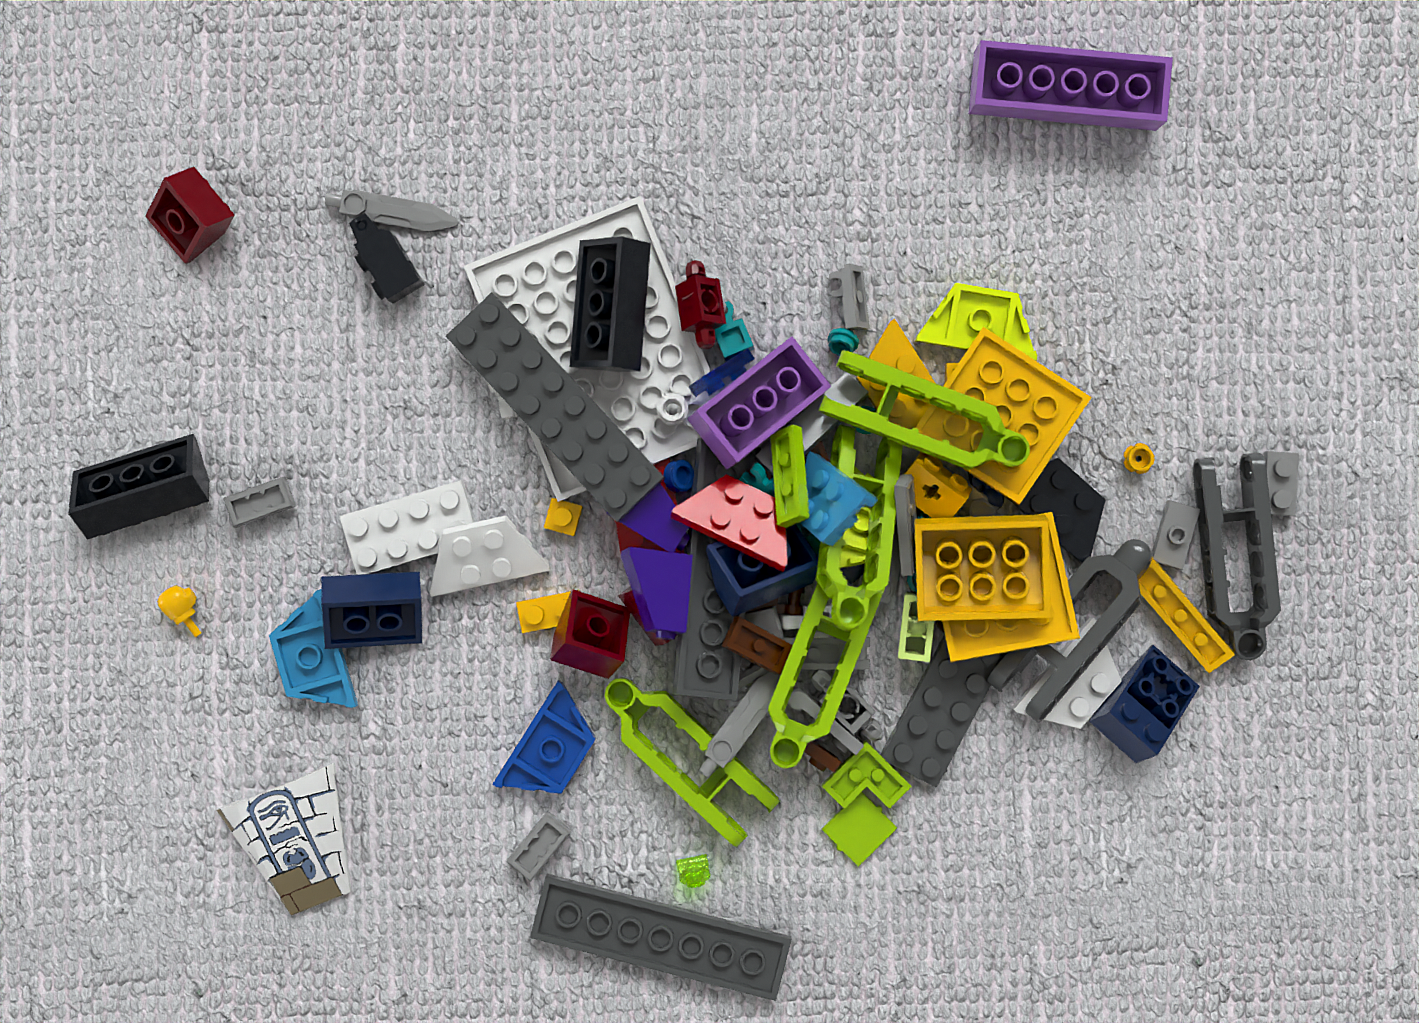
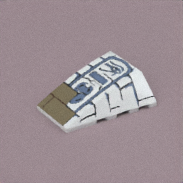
M335 762L306 773L300 778L216 809L291 916L351 892L346 849H344L342 835L344 833L343 823L340 820L338 805L340 802L339 792L336 789Z

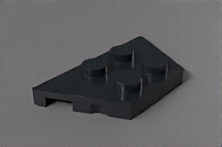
M1060 458L1052 459L1047 463L1019 505L1010 499L1008 500L1025 515L1052 512L1059 545L1082 564L1087 557H1091L1106 499Z

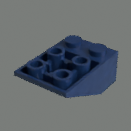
M1151 645L1122 677L1121 683L1089 720L1093 726L1135 763L1159 754L1200 687L1154 645Z

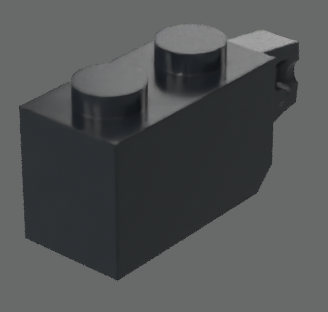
M365 213L349 222L357 241L354 246L359 253L354 257L364 272L370 271L375 280L371 285L381 300L386 298L394 304L425 285L399 240L390 230L379 229Z

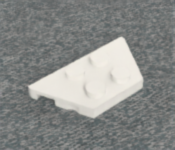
M507 516L443 529L430 587V596H438L550 571V564L545 557L542 558L537 553L526 536L516 530V526Z
M1090 617L1079 629L1080 638L1069 641L1059 653L1067 657L1095 624L1096 620ZM1107 645L1044 720L1081 729L1121 683L1122 680ZM1049 664L1014 704L1012 709L1017 713L1027 715L1025 709L1028 703L1056 669Z

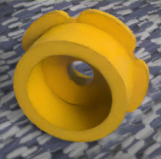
M1137 443L1135 446L1127 447L1123 454L1125 458L1124 466L1130 472L1135 471L1137 474H1144L1154 464V453L1144 443ZM1136 456H1140L1141 461H1136Z

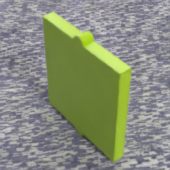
M861 792L845 809L842 808L821 829L837 845V850L843 851L859 867L897 827L882 812L880 805L876 806Z

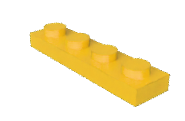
M1152 556L1149 568L1139 579L1141 595L1205 670L1211 673L1233 657L1235 653Z

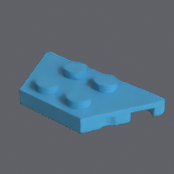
M809 451L805 471L810 518L799 523L821 542L833 546L842 537L843 533L858 521V517L855 514L864 505L872 507L876 503L877 498L823 457Z
M321 589L317 590L283 624L279 625L269 634L284 690L288 697L312 699L316 702L334 703L353 708L358 706V701L342 648L325 649Z

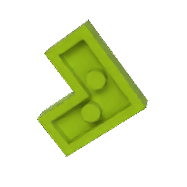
M865 740L863 742L864 747L857 755L852 753L821 786L844 809L866 787L890 809L912 786Z

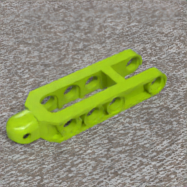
M845 350L840 354L836 364L837 368L886 387L877 412L874 413L853 404L847 406L829 399L826 395L823 397L818 410L826 416L967 470L987 463L990 460L1010 467L1019 466L1026 461L1030 452L1029 442L1023 435L1004 428L996 406ZM900 392L979 422L984 433L977 450L967 452L950 445L948 440L943 439V441H939L918 432L919 429H907L889 422L888 418L898 393Z
M839 425L832 443L830 463L875 496L877 501L870 511L862 584L857 588L847 586V581L843 577L842 571L839 570L841 550L845 547L846 540H843V535L833 546L820 541L816 581L829 599H832L831 617L835 625L843 630H853L865 621L868 614L869 598L889 584L896 517L894 485L900 477L903 445L882 438L877 450L874 478L854 474L856 450L853 449L856 428Z
M817 583L768 707V712L776 728V734L770 748V756L774 764L780 768L787 769L797 765L802 758L807 743L828 735L885 587L869 598L868 614L865 621L853 630H843L835 625L832 618L823 615L829 597ZM817 630L845 641L846 644L816 721L806 726L789 719L785 709Z
M622 677L615 678L609 682L605 690V699L609 707L621 717V741L729 843L737 848L746 839L748 834L712 798L730 779H733L749 796L751 794L754 795L767 808L769 813L781 801L778 796L736 756H734L731 762H727L724 768L719 766L699 787L638 729V720L651 706L656 708L659 706L674 720L675 726L678 729L682 728L698 743L699 748L703 752L707 750L708 743L714 735L667 691H641L632 681Z

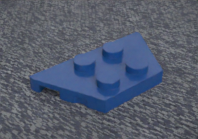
M557 681L492 784L493 786L500 788L503 786L514 787L529 791L544 790L549 793L562 794L596 740L594 733L563 682Z

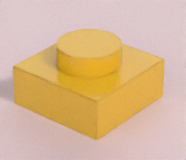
M551 498L543 528L575 536L583 506L564 500L558 502L556 498Z

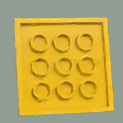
M985 327L981 329L943 385V387L996 406L1004 428L1023 435L1029 442V456L1019 466L1010 467L990 460L973 469H964L1017 505L1022 502L1092 398ZM934 405L929 406L915 427L919 429L918 432L939 441H943V439L948 440L950 445L967 452L977 450L984 433L979 422Z
M1052 512L1038 514H1045L1049 520L1051 618L942 620L950 663L1080 638Z

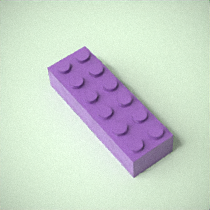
M981 40L974 51L969 114L1157 131L1168 119L1173 57Z

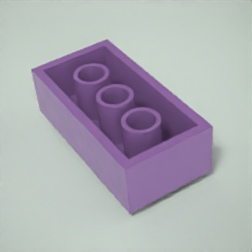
M791 336L696 410L687 420L723 466L728 469L832 386L794 337Z

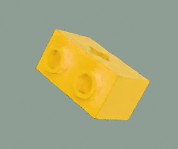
M923 452L919 453L903 473L912 474V477H914L916 507L931 518L953 517L967 501L972 491V488L969 487L968 482L962 476L952 474L943 467L942 462L938 458ZM934 484L938 486L936 489L932 488Z

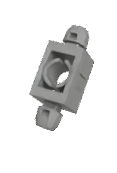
M816 670L810 677V680L818 691L823 690L817 697L823 703L832 677L824 670ZM848 684L847 691H845L843 697L854 699L853 708L857 713L853 715L850 711L841 712L838 710L835 717L853 735L859 728H862L860 732L870 740H876L883 732L879 723L874 718L870 719L876 711L863 699L862 695L855 691V688Z

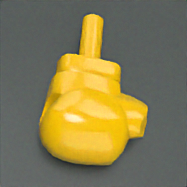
M175 585L160 594L157 601L158 606L171 621L173 620L176 625L184 622L194 637L202 633L190 618L196 612L192 608L197 599L193 590L189 587L184 589Z

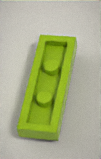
M793 424L770 436L777 525L786 528L810 518L802 427Z

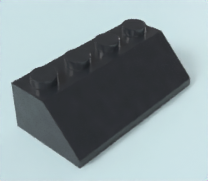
M624 236L580 240L569 367L616 372L641 371L651 243Z
M190 434L73 471L68 514L86 539L107 535L116 530L135 526L151 519L167 516L171 513L208 502L209 477L195 435Z

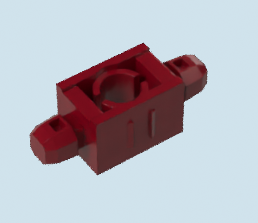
M694 260L686 265V280L675 286L681 330L693 332L700 349H710L715 346V329L726 324L720 280L718 278H708L703 263Z

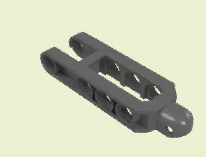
M1261 453L1241 455L1239 469L1243 508L1223 510L1220 485H1217L1215 466L1212 461L1214 458L1196 459L1193 463V480L1196 508L1200 509L1198 529L1207 615L1222 628L1228 630L1230 648L1235 653V656L1242 660L1251 661L1260 657L1265 651L1267 645L1265 628L1281 611L1266 462ZM1245 520L1253 605L1248 611L1230 612L1227 587L1231 586L1230 581L1226 578L1224 555H1227V549H1223L1221 524Z
M1131 539L1123 543L1113 556L1109 554L1087 557L1068 580L1073 605L1078 599L1082 600L1085 597L1084 592L1098 575L1110 574L1120 581L1121 593L1067 657L1050 645L1011 651L994 668L988 678V683L999 692H1002V688L1010 682L1017 672L1021 673L1035 655H1039L1056 669L1025 709L1027 715L1037 723L1041 722L1142 603L1139 579L1149 568L1152 561L1149 546L1139 539Z

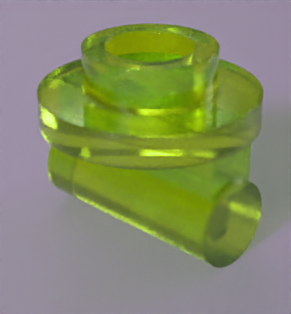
M707 854L676 860L679 881L682 884H686L689 888L701 887L711 877Z

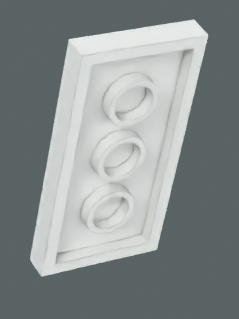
M463 480L339 516L357 575L370 574L437 554L440 548L443 529L475 522Z

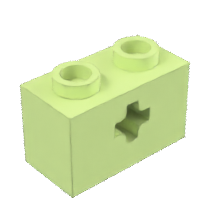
M906 592L904 595L898 658L930 662L935 621H918L917 593Z

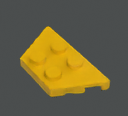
M895 319L890 321L868 358L935 383ZM856 377L859 384L869 392L868 398L877 410L886 387ZM899 392L888 421L907 429L915 428L931 404Z

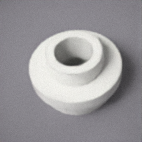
M666 394L657 403V415L665 424H680L688 415V404L679 394ZM674 403L679 407L676 415H669L666 408L669 404Z

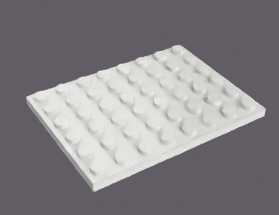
M641 196L464 266L478 303L480 304L492 292L652 464L697 447V439H700L701 436L687 418L716 396L719 391L704 353L697 345L695 334L681 330L675 289L676 283ZM624 236L651 243L641 371L616 372L569 367L580 240ZM669 393L681 395L688 404L687 417L677 425L665 424L657 415L656 407L658 401L662 396ZM672 403L667 406L666 411L669 415H676L679 407ZM528 426L557 501L559 502L588 491Z

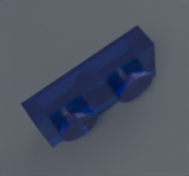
M747 348L691 384L689 389L695 397L705 391L710 396L725 386L722 380L729 377L731 381H734L748 371L745 366L755 358Z

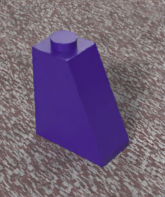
M661 483L620 521L668 552L674 553L676 549L682 552L690 539L687 533L689 526L670 518L671 512L676 505Z
M635 547L622 550L621 559L645 631L656 633L657 639L675 640V635L686 633L693 555Z

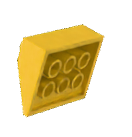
M1045 514L914 519L918 621L1051 618L1049 520Z

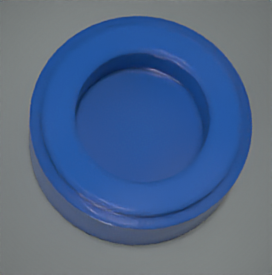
M677 460L666 465L663 476L665 477L664 482L668 489L673 492H683L692 488L694 469L689 462Z

